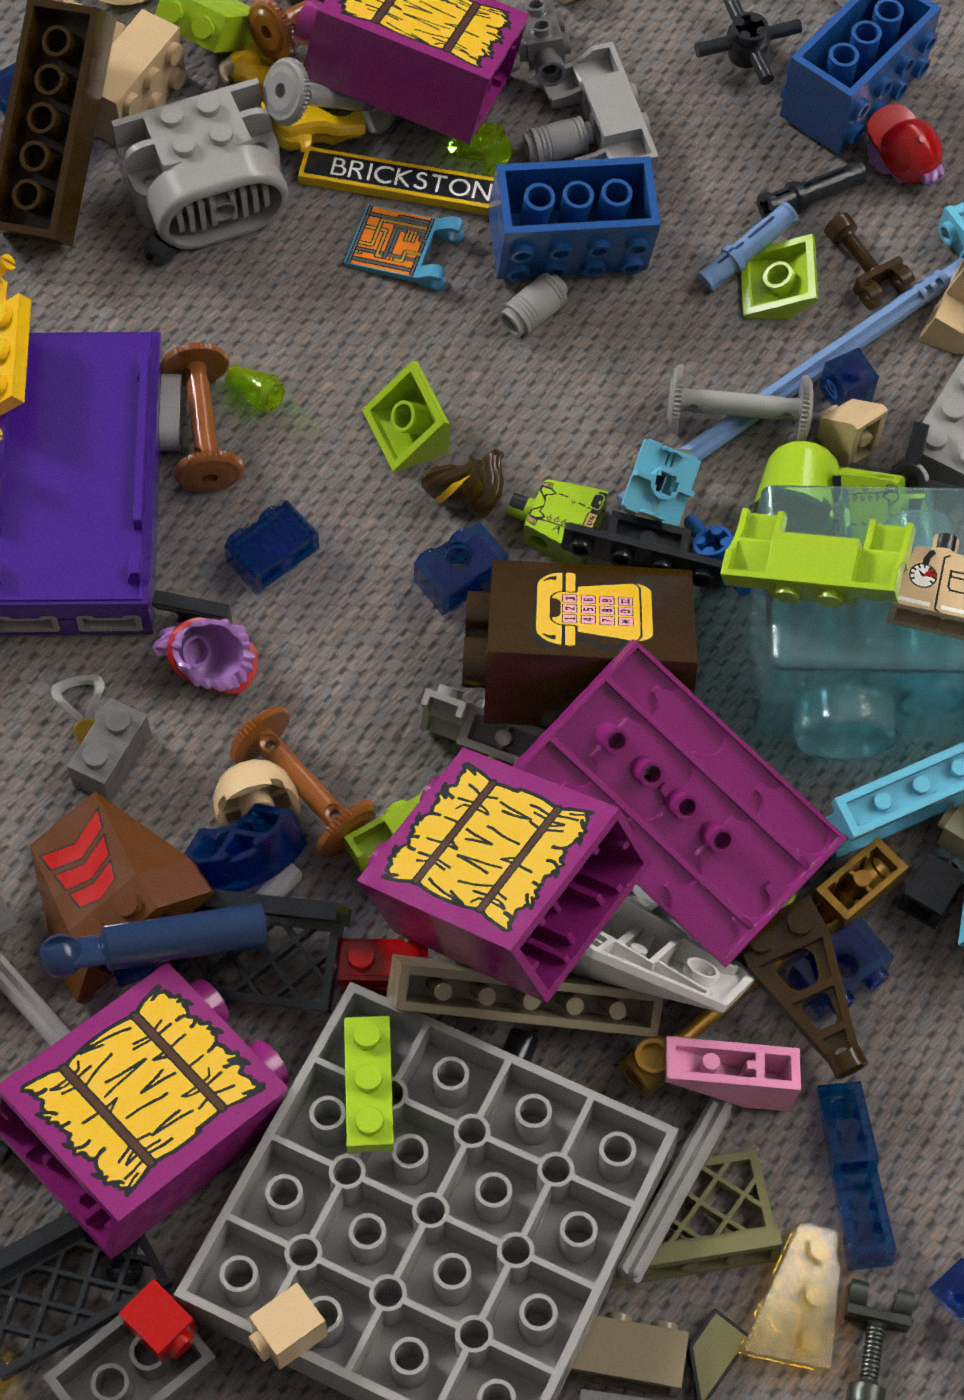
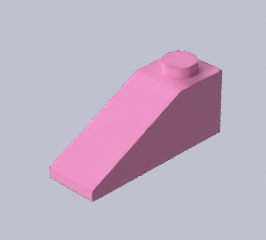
M666 1036L665 1082L744 1108L789 1111L801 1091L800 1048Z

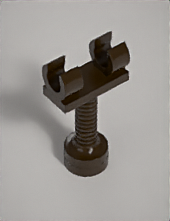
M841 213L829 221L824 228V233L834 245L843 243L865 271L863 275L856 278L853 292L856 296H859L865 307L871 310L882 304L879 299L884 297V293L879 284L888 279L898 293L902 294L912 287L910 283L915 281V276L912 270L903 264L902 258L897 256L879 266L854 234L857 230L855 221L848 213Z

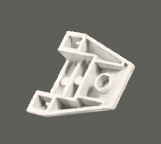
M637 885L634 886L571 970L573 974L585 976L590 980L722 1013L755 981V977L735 958L726 968L721 965Z

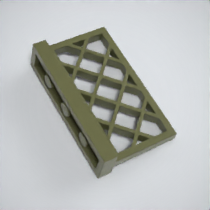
M757 1149L707 1158L699 1174L711 1181L700 1198L690 1192L688 1193L685 1201L693 1205L692 1209L682 1223L674 1219L670 1227L675 1230V1233L668 1242L661 1243L639 1283L779 1261L783 1244L779 1227H775ZM674 1162L668 1164L659 1183L660 1185L663 1184ZM749 1164L752 1180L744 1191L723 1178L730 1167ZM720 1169L717 1174L711 1170ZM717 1186L738 1199L727 1216L706 1203ZM754 1188H755V1193H756L757 1199H755L754 1197L750 1196V1194L752 1193V1191L754 1190ZM745 1203L761 1214L763 1227L746 1229L733 1221V1218ZM699 1210L720 1223V1226L713 1235L701 1236L688 1228ZM726 1228H728V1229H730V1230L732 1231V1232L723 1233V1232L726 1230ZM682 1235L685 1236L686 1238H688V1239L679 1240V1238H680ZM617 1271L610 1288L632 1285L627 1280H622L618 1276Z

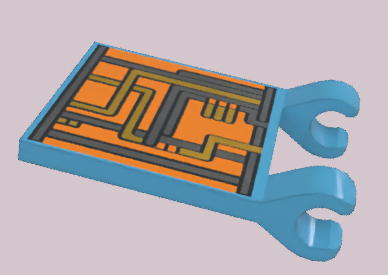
M368 204L345 258L344 266L416 282L425 288L442 291L446 284V278L443 277L445 274L444 267L438 264L424 265L435 235L445 241L456 244L462 242L464 237V231L462 230L463 220L455 216L434 218Z

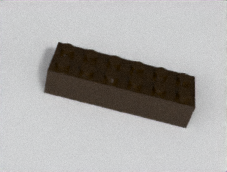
M27 0L0 141L1 234L73 247L117 21L100 8L53 0Z

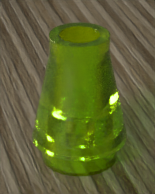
M234 364L229 368L225 376V383L235 389L259 411L275 410L280 405L285 394L284 384L274 374Z

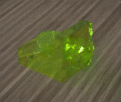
M483 122L470 144L454 138L448 144L453 157L482 161L489 176H495L496 164H507L514 153L501 124Z

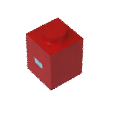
M155 1279L145 1286L118 1313L123 1324L162 1364L170 1356L174 1359L179 1358L195 1340V1337L192 1335L197 1330L194 1319Z

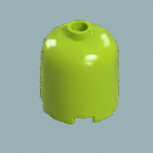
M792 441L778 447L767 461L752 513L777 515L778 511H784L787 517L785 532L826 536L830 532L834 516L832 473L840 468L837 459L828 449L813 442Z

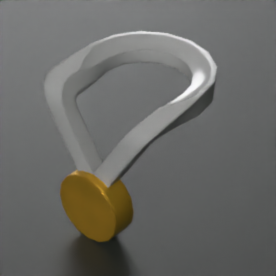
M99 675L74 676L57 682L51 688L53 699L77 721L74 726V736L80 744L96 721L93 717L105 686L102 677ZM80 685H94V693L85 717L62 695L63 691Z

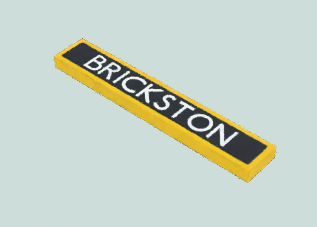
M310 147L309 150L304 152L298 174V184L488 216L494 182L493 177Z

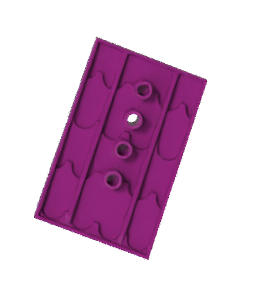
M634 639L620 651L619 655L601 671L589 686L564 710L559 718L528 748L529 750L512 765L528 773L619 807L652 861V864L636 885L725 968L847 839L844 834ZM647 767H650L649 773L647 775H644L645 769Z

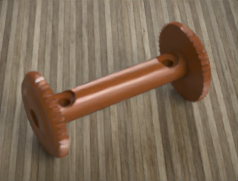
M255 0L251 4L248 13L249 30L255 44L265 55L277 61L281 58L292 57L293 52H295V45H297L293 41V34L299 14L306 0L286 10H283L273 0Z
M202 342L183 344L171 350L161 361L162 374H182L183 387L186 386L195 451V454L192 453V455L184 457V459H181L176 464V467H174L175 480L179 485L188 490L210 493L221 491L234 485L244 474L245 467L244 462L238 455L226 452V450L218 451L210 383L216 381L219 377H223L225 372H228L227 370L230 366L229 357L223 349Z
M284 707L265 709L251 718L236 734L231 744L230 758L234 763L238 764L253 760L262 755L265 760L283 768L294 783L299 797L327 826L317 842L316 852L322 857H334L345 852L344 836L375 820L376 804L372 800L366 799L345 809L280 739L288 727L287 725L291 718L288 710ZM275 745L274 749L269 750L271 746ZM333 814H339L336 819L331 818Z

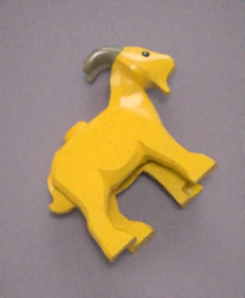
M255 42L233 51L217 67V89L227 87L231 83L237 84L257 78L263 101L264 80L271 66L266 65L274 63L275 60L265 55ZM263 101V102H261V106H262V108H264V109L266 110L265 105H264V101ZM307 105L301 120L298 119V122H295V124L282 126L272 120L273 132L278 145L288 151L300 149L301 152H306L314 143L335 145L348 139L360 138L361 135L365 134L366 129L361 109L355 110L347 116H335L317 106Z

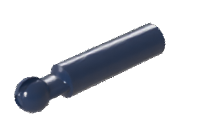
M259 902L103 926L100 934L74 938L69 934L57 933L47 938L41 944L39 949L40 966L45 973L53 977L66 978L74 974L78 969L105 965L109 971L266 947L267 929L262 905Z

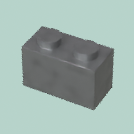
M110 698L67 765L73 787L90 795L95 791L111 802L152 736L147 714Z

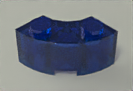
M255 803L243 817L229 825L215 829L199 828L184 854L196 863L212 889L242 892L269 881L285 870L291 863L294 864L296 858L302 853L308 842L292 810Z

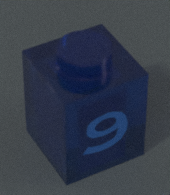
M858 347L825 362L819 388L831 406H841L850 399L872 402L879 375Z

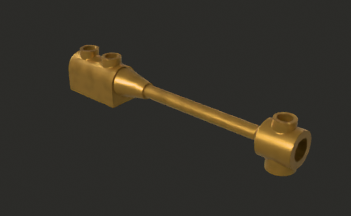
M879 837L874 839L816 888L812 900L830 935L841 933L904 879L909 867ZM792 956L777 962L776 970L780 968L785 962H787ZM754 981L724 1013L704 1008L671 1037L696 1039L753 991L758 984ZM660 1035L649 1037L642 1041L636 1049L619 1062V1067L625 1078L645 1097H649L665 1083L666 1038Z

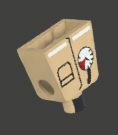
M938 533L933 537L931 548L925 546L914 547L908 570H905L903 573L898 602L891 603L886 623L964 640V555L957 554L959 539L949 533Z

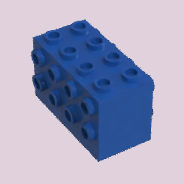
M849 0L791 57L785 70L787 75L786 85L780 96L783 100L780 116L838 155L849 144L855 145L862 137L871 116L878 109L889 105L893 100H900L907 91L909 83L914 78H922L931 63V60L928 59L929 53L937 41L935 30L941 7L930 0Z
M650 156L496 164L488 213L497 279L522 281L528 277H539L542 273H548L551 276L555 274L560 278L566 275L579 274L596 277L603 273L622 272L623 274L632 275L648 269L661 225Z

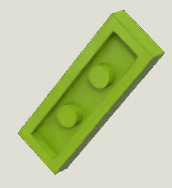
M390 1016L344 1018L347 1153L394 1151Z

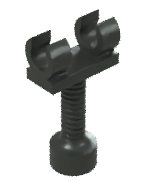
M852 1278L848 1286L843 1319L867 1324L860 1377L858 1381L849 1382L846 1400H885L886 1389L879 1386L877 1381L885 1329L903 1333L909 1330L912 1322L915 1292L898 1289L897 1293L894 1294L892 1312L890 1313L866 1307L869 1282Z

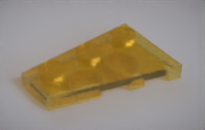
M802 1222L793 1227L772 1273L774 1277L764 1299L758 1304L753 1316L755 1319L747 1337L742 1340L736 1354L823 1372L831 1369L843 1231Z

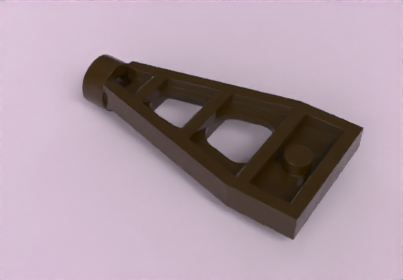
M809 895L781 908L739 955L745 967L755 977L756 983L829 1064L835 1078L838 1080L860 1071L868 1065V1061L856 1039L830 932ZM806 950L814 956L818 980L815 984L798 991L789 987L776 971V964L783 959ZM822 994H826L830 998L837 1021L835 1024L821 1030L812 1024L803 1011L802 1004ZM839 1048H847V1050L837 1055L835 1054Z

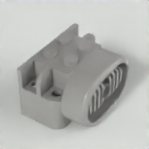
M257 78L111 121L120 177L136 216L142 226L147 229L157 230L161 239L172 247L197 249L254 232L272 222L282 212L287 203L289 190L281 172L279 145L273 132L271 117L268 111L261 106L260 84Z

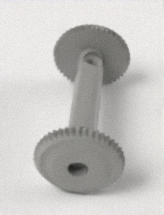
M285 57L276 61L269 69L264 80L263 101L265 108L272 120L282 126H289L298 122V119L301 120L307 105L353 110L352 112L361 109L366 127L365 131L370 134L383 133L390 127L396 117L393 113L321 84L310 82L308 79L309 75H307L308 71H305L306 68L303 67L304 64H301L298 59L292 57Z
M679 364L673 369L667 406L668 429L672 434L678 433L680 411H694L705 414L795 421V441L807 440L811 426L814 400L813 381L808 375H802L798 398H786L773 395L683 388L684 365Z

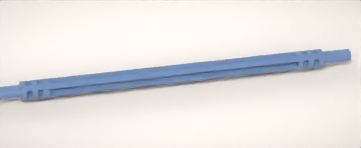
M964 257L959 258L942 271L935 270L928 277L913 285L905 293L759 394L786 398L795 396L799 393L802 375H808L815 382L919 308L934 300L941 293H944L950 284V279L964 260ZM726 416L679 449L691 450V455L701 461L761 418ZM656 479L654 484L657 485L656 491L662 489L664 480ZM626 490L616 496L618 504L623 509L625 508L621 503Z

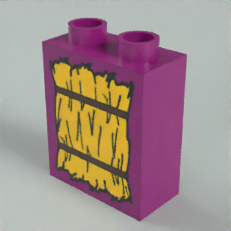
M306 0L295 26L293 41L308 47L303 67L306 68L305 71H308L309 80L470 144L511 76L530 14L496 0Z
M463 747L444 772L434 777L425 786L420 802L388 841L381 843L373 851L368 860L367 868L356 881L395 933L547 1003L652 864V861L619 807Z
M168 962L0 1083V1137L111 1260L256 1146L264 1136L289 1089L286 1086L289 1083V1073L277 1052L261 1040H255L248 1046L226 1023L229 1020L228 1008L217 990L201 978H196L188 984Z

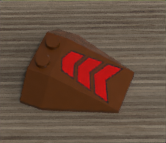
M95 791L30 845L49 937L57 933L69 934L74 938L97 935L101 933L103 926L159 918L165 912L171 916L192 913L215 894L192 859ZM105 965L78 969L74 974L62 979L76 1002L82 1004L110 981L114 975Z

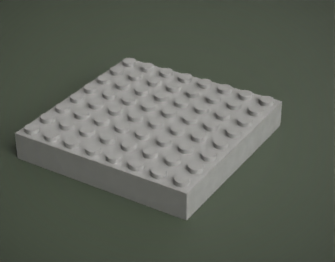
M350 982L175 1291V1301L194 1321L254 1350L248 1339V1336L253 1334L249 1316L298 1282L325 1319L328 1336L286 1366L355 1400H557L617 1274L618 1264L633 1239L676 1148L679 1129L422 1013L396 1010L386 997ZM390 1016L394 1151L347 1153L344 1018Z

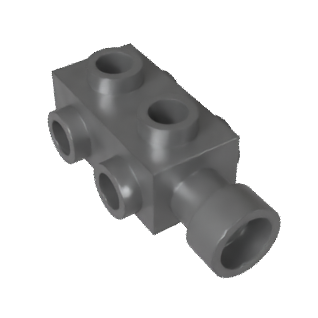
M528 0L527 2L517 3L516 9L530 14L519 46L520 62L527 61L529 70L535 69L537 80L541 85L546 87L556 86L566 76L564 66L566 63L565 54H571L568 31H565L562 11H555L552 0Z

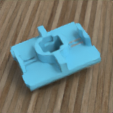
M644 439L621 505L627 510L679 527L688 498L694 497L695 491L691 489L701 461L690 454L680 452L668 446H662V443L655 440ZM661 473H663L666 477L661 492L656 491L657 485L654 484L657 476H661Z

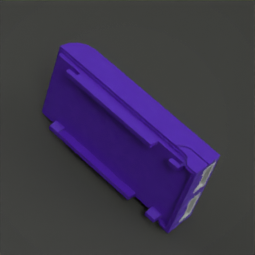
M161 332L29 333L25 402L0 416V429L3 432V436H1L3 439L0 441V635L153 634L154 606L152 605V600L155 594L161 460L159 445L161 361L163 359Z

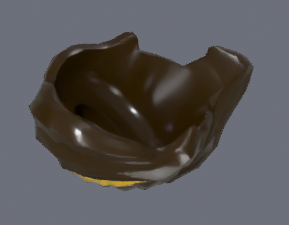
M493 449L482 460H476L475 457L469 456L468 463L465 465L450 464L430 468L421 479V487L426 493L431 495L434 501L442 506L467 509L471 515L477 518H484L492 512L502 497L504 478L501 459L504 458V453L498 449Z

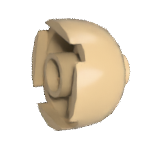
M253 759L240 762L229 768L220 777L213 794V806L219 830L232 840H234L233 834L236 836L249 835L245 839L246 843L276 837L285 833L292 826L290 819L295 813L299 816L301 811L299 795L289 775L279 765L268 760Z

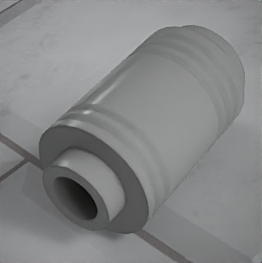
M581 116L529 128V133L523 134V145L529 163L557 161L588 153L589 144L594 143L591 124L589 121L583 122Z
M542 273L502 306V312L499 313L501 323L517 338L522 334L524 336L529 335L567 304L568 298L566 294L568 293V288L566 284L555 274L551 276L548 273Z

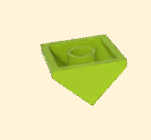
M412 360L362 409L393 472L401 471L449 453L450 423L419 363Z

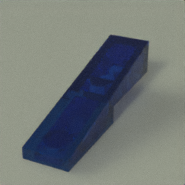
M861 1081L817 1085L816 1092L847 1270L893 1266L897 1249L877 1169L879 1155Z

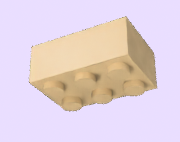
M141 9L115 40L111 47L94 136L115 146L112 120L163 106L173 90H179L183 86L187 72L185 70L184 48L179 26Z

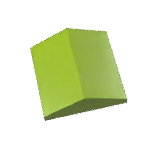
M813 234L768 245L746 264L747 268L741 272L744 318L791 319L819 301L816 248Z

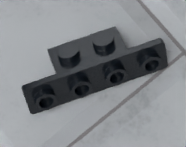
M614 510L612 511L607 531L567 522L565 525L561 549L570 551L575 556L583 558L593 557L609 561L615 566L692 570L693 585L702 588H720L723 580L720 575L723 564L722 560L687 552L692 533L690 529Z

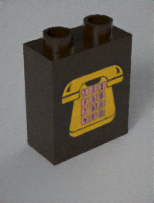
M492 559L491 592L468 591L462 688L485 689L484 723L549 727L601 671L619 655L620 651L634 639L695 694L698 657L692 570Z

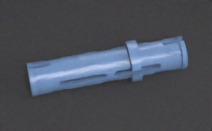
M783 201L772 213L762 219L742 238L732 245L727 244L721 249V254L712 263L697 273L699 281L710 292H714L730 276L736 272L741 273L747 268L746 264L755 255L799 221L798 214L789 203Z

